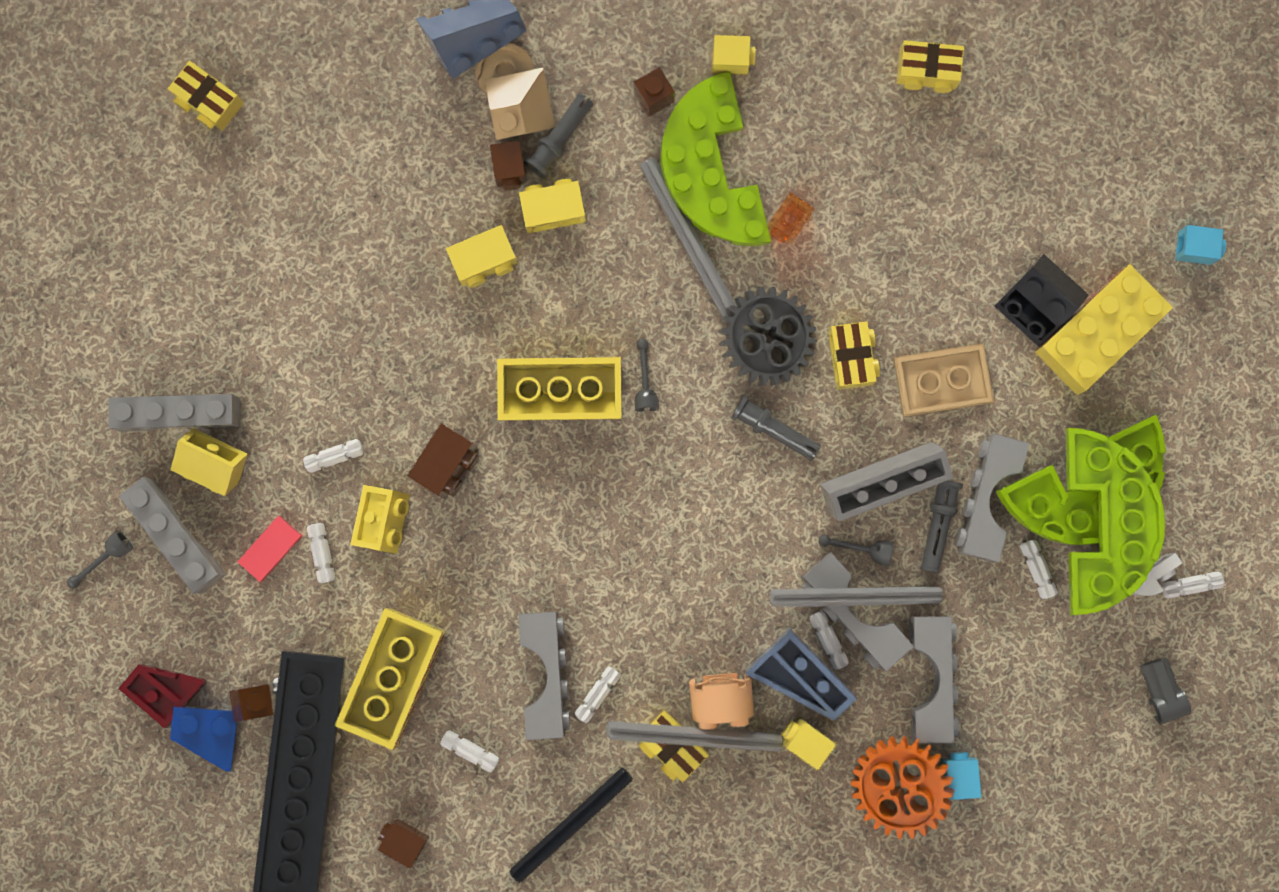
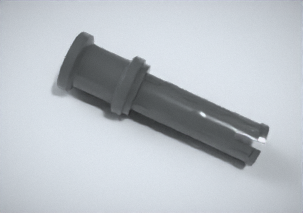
M581 93L576 95V98L549 136L541 138L538 141L539 147L532 157L525 159V166L539 177H547V170L553 161L563 155L562 146L590 108L593 107L594 104L589 98L581 108L579 107L586 97Z
M743 396L731 419L743 421L751 426L755 433H766L806 457L809 461L814 459L816 456L815 452L819 451L821 444L812 441L772 417L773 413L768 408L763 410L748 401V396Z
M949 480L937 484L934 503L930 504V512H933L922 566L920 567V569L940 573V565L951 517H955V514H957L958 510L955 508L959 490L963 488V484ZM947 489H948L947 500H946V503H944V501H945V496H946V492H947ZM941 514H942V515H943V518H942V523L940 524V518H941ZM940 529L935 554L933 555L937 532Z

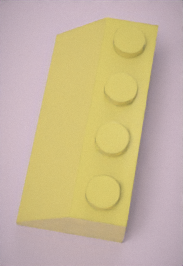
M621 357L497 359L498 421L622 419Z

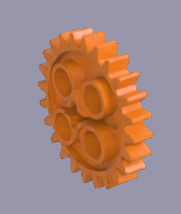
M891 736L888 740V746L880 739L876 743V749L869 746L865 751L867 756L861 755L857 761L861 766H855L852 771L858 777L853 778L850 785L859 788L853 792L852 798L861 799L856 809L867 810L864 821L871 818L876 820L873 829L876 830L881 825L885 826L886 836L890 834L892 829L896 830L898 839H901L904 831H907L910 838L914 839L917 829L925 836L928 832V825L934 830L937 829L939 825L937 819L944 821L947 816L945 810H950L952 802L947 798L952 797L955 790L946 786L952 783L953 777L943 775L949 766L948 764L938 765L941 757L940 753L933 757L929 755L931 745L926 746L923 750L920 749L919 739H916L913 745H908L907 737L903 736L900 744H897L895 738ZM894 761H898V762H899V765H900V770H899V772H898L897 766H896V764L894 763ZM907 765H916L920 769L921 775H912L908 771ZM877 769L886 770L890 775V779H881L877 774ZM899 781L902 787H897ZM903 788H908L904 795ZM921 795L925 797L928 805H919L915 801L914 796ZM890 799L894 801L898 809L891 810L887 808L884 800ZM905 803L907 805L908 810L911 812L910 814H907L905 812Z

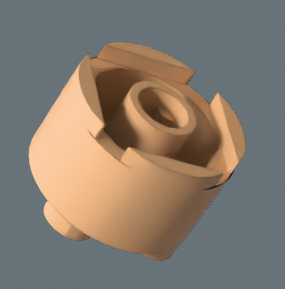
M737 673L702 676L703 682L696 684L695 678L689 681L692 720L699 723V729H714L718 727V723H730L732 727L749 725V718L755 714L750 676L745 674V680L738 679Z

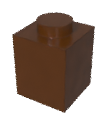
M660 67L634 81V94L648 117L674 103L675 91Z
M520 140L490 145L497 187L503 186L504 190H515L521 187V183H527Z
M269 684L229 691L234 722L274 715Z
M397 818L392 825L386 823L377 838L381 841L378 851L410 869L415 864L429 836Z

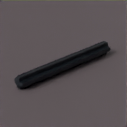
M620 768L510 869V874L518 883L524 881L630 784L633 779L630 773L625 768Z

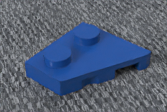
M173 706L169 738L222 770L231 772L237 722L233 721L232 710Z

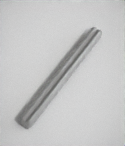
M655 158L645 160L641 163L640 168L722 317H731L732 315L726 308L730 305L737 306L688 217L681 209L679 210L664 183L662 171Z
M940 587L773 589L770 591V604L775 607L939 604L943 600V591Z
M617 721L608 722L606 727V737L610 740L776 752L782 750L783 737L777 733L699 729L697 727Z

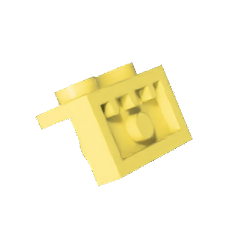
M363 485L350 545L397 554L399 545L402 542V529L405 516L409 510L408 502L410 495L394 490Z

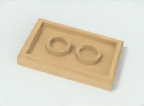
M984 343L893 358L903 418L994 403Z

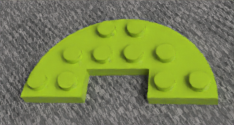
M728 71L698 83L675 106L668 119L661 140L660 165L662 176L679 210L681 209L693 222L692 224L711 237L715 236L729 241L734 245H766L771 243V238L758 185L728 189L716 136L741 131L744 128L731 74Z
M1153 415L1109 436L1108 439L1116 442L1123 448L1126 447L1144 464V469L1149 474L1152 482L1156 483L1160 492L1165 472L1162 470L1163 454L1166 453V447L1157 415ZM1053 465L1047 466L996 491L1008 512L1020 524L1036 535L1067 545L1099 543L1098 491H1065Z
M1067 428L1065 429L1067 491H1098L1100 552L1068 553L1070 615H1086L1113 607L1125 598L1130 597L1148 579L1147 576L1155 562L1158 561L1163 547L1165 515L1158 487L1155 482H1152L1149 474L1143 467L1144 464L1126 447L1123 448L1116 442L1108 439L1103 434L1085 429Z

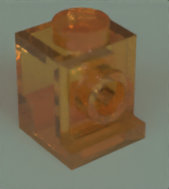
M790 192L769 221L770 235L781 243H785L787 240L792 244L813 215L815 208ZM790 214L795 217V222L788 223L784 217Z

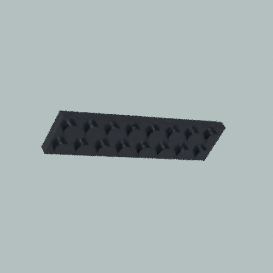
M283 650L281 653L253 892H318L338 729L335 724L340 712L346 657Z

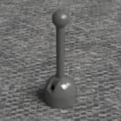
M640 339L637 342V348L640 350L643 389L635 396L634 403L635 411L644 412V408L650 407V411L659 410L657 394L650 390L648 385L646 349L649 343L646 339Z
M116 530L105 541L106 551L76 577H70L67 580L68 587L72 589L77 588L80 581L109 556L122 557L133 549V545L129 540L125 545L122 540L127 539L126 536Z
M821 535L818 539L819 544L823 547L833 545L868 552L873 561L880 565L889 566L894 542L882 540L875 542L869 547L830 539L828 535Z

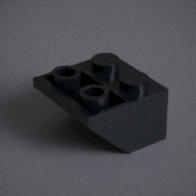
M1043 254L999 300L995 307L1039 347L1081 307L1089 294Z

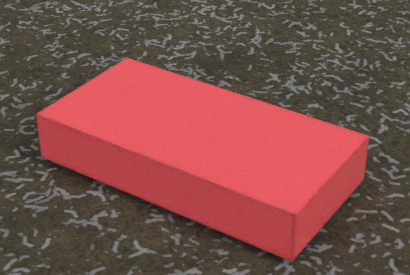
M278 516L237 562L259 582H262L302 538V535L281 516Z

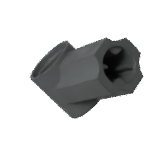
M1168 658L1156 659L1140 666L1151 696L1149 704L1154 705L1157 714L1154 717L1160 725L1191 714L1190 702L1184 691L1178 687Z

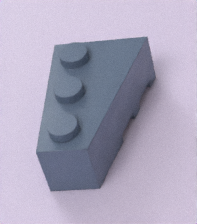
M510 0L468 1V6L454 11L450 7L443 9L441 15L426 19L425 16L416 18L435 56L452 79L527 31L518 10Z
M790 627L745 672L746 675L753 679L755 678L772 687V689L784 693L833 721L857 700L851 689Z

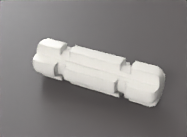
M358 439L346 442L345 446L340 444L320 451L319 455H308L303 458L306 470L312 473L321 470L322 466L327 468L347 461L348 457L355 458L364 454L361 442Z
M323 523L311 524L307 526L308 537L312 539L310 547L314 565L318 567V571H316L318 582H331L335 580L334 568L330 566L332 559L328 540L324 538L326 535L325 526Z
M1033 539L1022 543L1020 548L1023 555L1028 558L1026 563L1034 583L1039 585L1037 590L1040 597L1048 599L1057 595L1058 591L1055 583L1050 581L1052 576L1044 556L1039 553L1041 549L1038 541Z
M1221 572L1207 573L1206 576L1197 575L1178 579V582L1176 580L1163 582L1161 587L1164 591L1162 593L1165 598L1179 597L1180 594L1182 596L1208 591V589L1223 588V575Z
M823 611L812 614L810 616L811 624L814 629L817 628L818 632L816 634L826 654L830 655L831 658L829 660L833 668L839 670L847 666L849 660L845 652L841 651L842 646L832 626L828 625L827 622L829 620Z
M607 667L601 675L602 679L595 683L585 697V703L580 704L575 711V716L582 722L588 723L594 715L593 711L600 707L611 691L610 687L619 680L620 673L614 668Z
M451 730L444 734L440 743L441 746L450 751L452 749L455 750V754L475 765L477 763L480 764V768L488 772L494 771L499 762L498 756L490 752L488 754L485 753V749L465 738H458L459 735Z

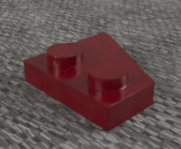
M139 664L118 689L165 729L171 725L173 706L186 707L207 681L204 678Z

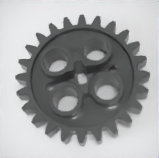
M763 287L756 289V296L749 290L745 292L746 300L740 296L735 299L738 308L732 305L726 308L732 316L721 318V321L727 325V328L718 330V333L726 336V340L719 342V346L728 347V351L722 357H732L733 360L728 367L739 366L738 377L749 373V383L754 382L757 377H759L761 386L766 385L768 379H770L772 385L779 384V376L784 382L790 381V373L795 376L801 374L797 365L803 367L809 365L804 356L814 355V352L808 348V345L817 342L816 339L809 337V333L815 331L816 327L807 325V322L813 316H804L802 314L807 306L804 304L797 307L795 305L798 299L797 296L787 300V290L781 291L778 296L776 295L775 287L769 288L767 295ZM755 309L762 311L764 314L763 324H758L754 320L753 313ZM783 320L790 322L793 329L790 336L784 334L781 329ZM747 325L749 328L755 330L756 332H749L745 330L743 326ZM769 330L770 337L787 341L792 344V347L789 348L778 340L766 342L767 337L759 333ZM745 337L752 339L754 342L752 353L746 351L743 347ZM773 348L780 350L782 353V361L779 364L771 359Z

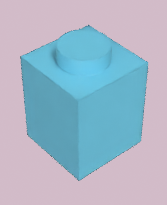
M1192 225L1185 226L1178 231L1175 260L1212 265L1224 256L1226 250V240L1223 239L1224 229Z
M968 752L949 753L950 758L942 759V765L948 764L949 766L943 775L953 777L952 783L946 786L955 790L953 796L948 798L949 800L982 798L978 759L969 757Z

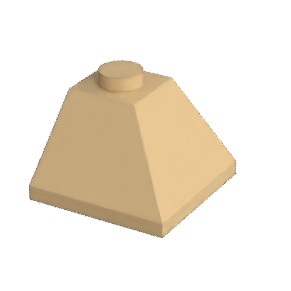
M543 68L485 79L496 140L555 127Z

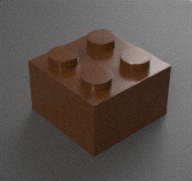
M441 423L407 476L445 500L449 495L454 497L462 486L463 481L459 479L465 469L471 471L477 463L479 455L476 452L479 448Z

